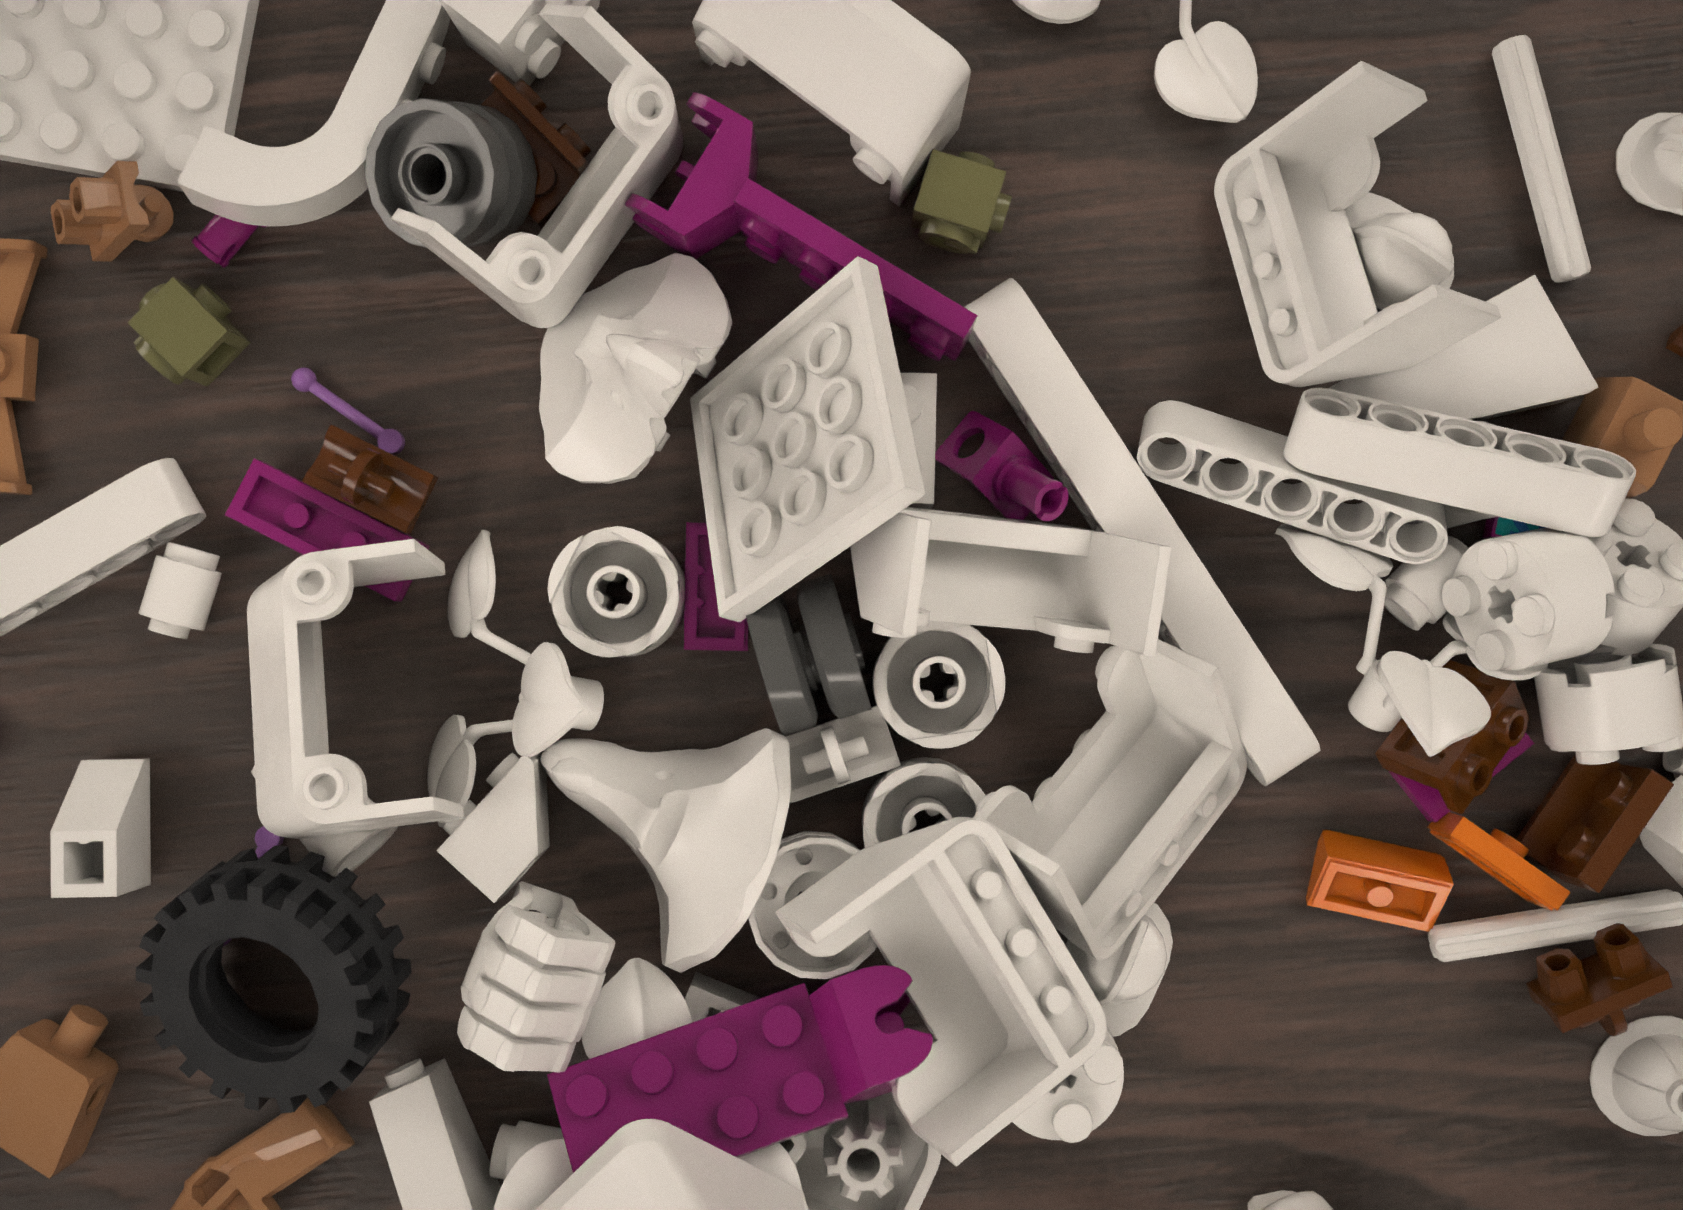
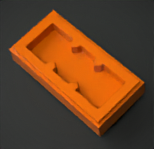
M1450 812L1436 823L1431 822L1427 827L1430 829L1429 833L1527 902L1551 911L1553 909L1558 911L1571 893L1526 861L1524 857L1529 851L1528 848L1501 830L1494 828L1488 834L1464 816Z

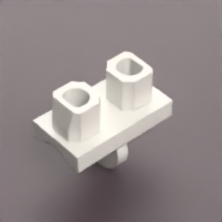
M877 705L871 707L872 710L842 719L837 718L785 736L790 746V803L901 766L887 723Z

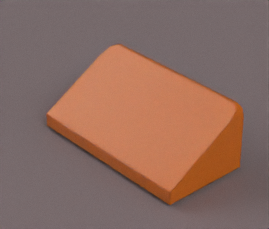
M1323 830L1317 843L1306 903L1312 907L1429 932L1430 929H1433L1454 883L1446 860L1442 855L1336 831Z

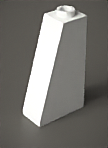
M1533 275L1485 301L1498 306L1501 315L1500 319L1421 363L1405 370L1342 380L1327 389L1468 420L1481 421L1558 404L1588 394L1599 387L1536 275Z
M421 1058L387 1073L384 1076L387 1085L369 1101L402 1210H494L501 1186L497 1178L490 1177L489 1175L490 1161L445 1058L424 1067Z

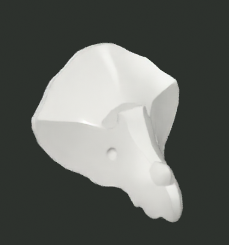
M675 252L652 264L626 271L601 287L583 294L562 322L547 328L540 353L541 390L539 412L544 430L545 459L559 474L581 483L612 484L632 479L647 466L654 453L661 451L671 435L666 432L667 427L664 418L680 396L692 374H698L704 378L708 377L716 364L715 356L726 341L733 323L728 301L714 275L695 258Z
M764 728L721 747L705 750L685 749L663 752H639L626 749L611 742L587 738L563 739L545 749L540 757L541 764L555 786L569 799L619 835L647 869L655 885L659 902L662 964L682 973L716 957L740 931L749 918L767 882L780 847L791 793L790 746L787 738L782 734Z

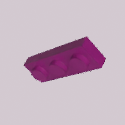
M255 458L225 513L226 516L303 555L316 551L415 539L428 550L430 548V545ZM413 579L365 586L393 601L402 602Z

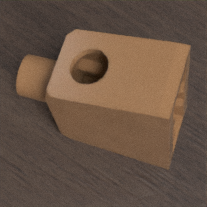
M1632 376L1598 377L1594 380L1599 388L1585 395L1562 440L1603 449L1629 461L1636 469V477L1625 497L1630 499L1647 492L1655 484L1674 445L1681 439L1683 435V401Z
M73 1005L61 1025L52 1020L42 1019L18 1030L0 1048V1148L49 1179L80 1159L85 1152L119 1070L116 1060L94 1047L108 1024L107 1018L96 1009L85 1005Z

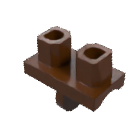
M331 424L325 434L320 453L306 472L302 482L404 533L411 534L439 477Z
M1621 923L1613 924L1596 932L1593 940L1597 953L1579 960L1569 949L1559 948L1536 957L1538 978L1526 983L1530 997L1536 1004H1540L1546 1010L1562 1033L1577 1027L1582 1029L1599 1022L1610 1036L1620 1035L1627 1032L1628 1029L1623 1011L1640 1005V1001L1673 988L1669 972L1645 950L1639 938Z

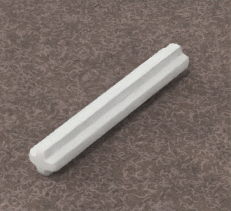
M1527 35L1510 37L1493 48L1492 56L1550 276L1555 283L1567 282L1588 274L1591 270V264L1531 39Z
M1663 889L1561 905L1558 911L1541 908L1434 925L1433 929H1430L1428 932L1429 946L1434 958L1442 962L1590 940L1596 936L1597 931L1616 923L1624 924L1632 933L1680 926L1683 924V896L1679 892Z

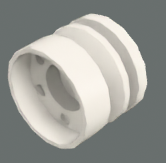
M802 831L781 839L770 875L748 918L756 944L775 966L799 978L830 979L853 971L875 951L877 945L869 932H867L836 955L829 957L810 955L795 944L775 913L797 897L800 891L804 892L860 850L853 843L831 832Z

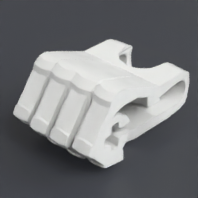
M523 881L519 882L512 900L497 911L483 930L462 982V1001L466 1006L463 1007L460 1014L457 1034L463 1047L471 1050L503 1071L565 1072L571 1060L576 1042L580 1041L586 1029L593 1006L601 991L606 976L605 969L616 944L615 940L581 914L571 898Z

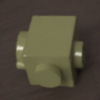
M932 149L913 210L911 227L920 229L918 233L919 239L933 247L952 253L976 254L978 248H983L988 230L1001 233L1012 198L1011 195L1000 192L1006 171L994 168V161L978 153L960 152L957 157Z
M174 277L166 284H160L147 292L140 301L139 311L127 322L140 335L133 342L138 353L160 374L177 385H181L186 379L208 387L251 343L226 318L232 309L219 295L203 283L194 289Z

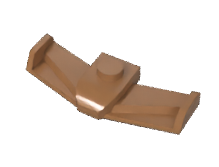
M0 238V494L31 495L32 485L27 484L12 400L35 401L39 339L26 334H17L40 260L46 259L48 252L45 246L35 241Z
M307 1097L295 1112L280 1114L218 1156L207 1158L184 1182V1189L170 1210H282L272 1197L273 1195L340 1151H346L355 1142L330 1109L324 1105L314 1107Z

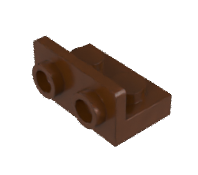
M497 70L488 78L495 91L481 105L496 108L514 121L531 145L538 175L535 201L528 216L543 229L580 175L588 167L589 164L585 158L591 153V150L566 123L556 130L541 114L547 108L546 104L524 80L520 78L512 85Z
M1449 660L1443 668L1451 669L1465 677L1478 689L1489 704L1491 717L1486 726L1477 734L1459 740L1438 754L1429 757L1403 718H1401L1375 755L1383 769L1437 789L1447 809L1462 814L1474 797L1481 795L1487 789L1494 769L1509 748L1516 746L1522 740L1527 730L1529 715L1514 681L1496 678L1485 674L1477 668Z
M1575 754L1516 840L1528 848L1529 851L1526 854L1528 857L1562 881L1600 893L1674 784L1653 769L1622 765L1617 761L1595 765L1580 764L1577 762Z

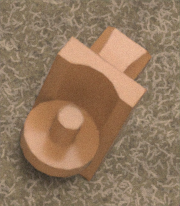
M116 161L102 178L77 177L70 184V200H56L51 206V216L57 243L89 245L92 261L112 262L134 240L151 242L160 239L170 230L173 224L174 212L170 202L161 192L150 186L134 185L139 174L136 161Z

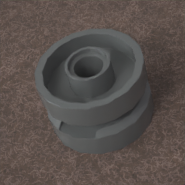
M427 98L403 103L394 108L378 123L367 146L365 179L371 203L387 228L409 244L426 247L391 220V217L398 208L436 221L467 247H478L500 242L521 227L535 201L538 174L531 145L518 125L493 107Z
M831 574L799 584L796 595L804 622L802 625H799L798 619L792 621L786 601L780 595L753 614L746 615L764 684L779 728L784 736L815 727L819 713L813 691L818 690L817 683H822L830 710L839 719L872 710L860 672L866 666L849 611L845 613L842 611Z

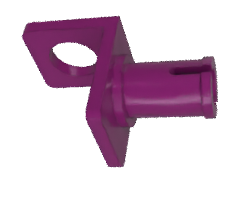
M976 411L969 412L935 452V460L940 465L969 481L1004 518L1024 520L1032 512L1042 521H1051L1062 514L1067 506L1069 499L1068 490L1062 485L1063 483L1054 479L1050 472L1013 431ZM977 433L985 434L983 444L973 455L966 458H958L959 448L967 438Z

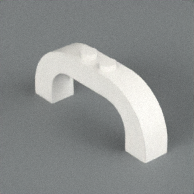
M439 0L385 1L332 115L325 125L311 137L288 146L266 147L245 142L205 124L177 181L190 202L216 215L245 224L290 226L318 220L335 213L362 195L368 188L365 179L367 146L378 123L398 105L417 100L424 83L434 84L442 70L446 56V49L442 47V44L447 34L450 17Z

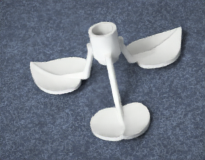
M1101 0L1012 1L1023 11L1039 20L1049 23L1066 24L1083 20L1092 15L1098 9ZM1180 0L1179 31L1183 39L1166 44L1159 52L1155 62L1154 80L1160 96L1175 111L1189 117L1229 123L1245 120L1254 105L1258 88L1257 66L1250 45L1237 29L1221 21L1210 22L1194 33L1191 25L1192 0Z
M1286 523L1280 525L1274 533L1282 536L1299 561L1321 580L1346 590L1363 591L1369 588L1371 591L1372 602L1364 652L1356 666V669L1364 675V678L1349 700L1348 708L1357 721L1372 730L1379 732L1392 731L1400 719L1403 718L1429 757L1434 756L1451 744L1480 732L1491 717L1489 704L1478 689L1459 673L1443 668L1452 657L1467 653L1472 663L1480 671L1496 678L1512 681L1536 677L1549 664L1516 671L1501 670L1491 672L1482 668L1476 659L1475 652L1468 646L1460 633L1455 616L1448 612L1443 619V625L1455 641L1447 644L1431 661L1420 660L1411 654L1401 651H1389L1380 660H1377L1375 657L1387 586L1381 578L1389 575L1393 568L1390 558Z
M481 530L478 537L463 555L454 573L449 589L447 608L450 629L455 637L460 638L467 637L471 631L475 638L525 664L521 679L519 703L513 720L474 724L466 728L463 716L452 715L442 725L434 740L428 763L429 797L434 796L463 804V808L470 797L474 785L476 756L473 745L480 737L512 732L516 752L521 756L533 757L554 744L571 728L592 730L600 719L604 703V692L601 683L596 680L571 676L566 659L556 644L544 642L530 654L487 629L484 617L487 616L493 605L496 574L490 542L491 533L486 530ZM455 819L438 821L439 827H444L446 823H452Z
M633 958L628 960L601 988L582 1035V1044L589 1059L693 1023L692 1016L681 992L663 971L641 958ZM554 1139L540 1143L518 1159L501 1186L494 1210H536L573 1174L564 1139ZM780 1143L739 1157V1159L802 1190L796 1166L789 1153ZM803 1193L805 1210H809Z

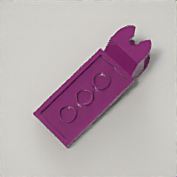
M693 92L686 103L689 108L696 112L691 122L698 130L708 136L711 141L695 166L686 161H681L676 169L675 174L684 180L685 184L668 211L642 196L631 193L625 206L635 212L632 220L670 247L695 259L742 231V234L748 237L744 244L751 251L771 263L777 264L780 257L802 269L799 274L800 279L815 290L820 289L859 256L878 266L889 322L910 334L907 342L920 353L936 361H940L943 354L956 361L970 337L978 315L757 184L759 153L753 122L716 100Z
M879 965L862 968L833 978L810 995L805 983L569 1066L565 1072L547 1074L573 1173L617 1130L630 1122L641 1119L665 1121L739 1158L849 1118L845 1104L872 1099L891 1092L892 1087L896 1085L895 1080L919 1067L932 1049V1034L909 1028L904 1029V1022L900 1017L911 1002L906 994L907 989L913 982L911 976L898 967Z

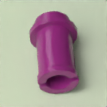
M215 214L197 236H194L191 242L213 262L219 263L223 268H227L230 260L259 226L233 221Z

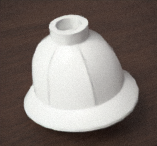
M1674 1016L1639 1018L1627 1024V1032L1615 1037L1609 1036L1599 1047L1592 1061L1589 1079L1592 1096L1606 1117L1627 1131L1643 1136H1666L1683 1132V1019Z

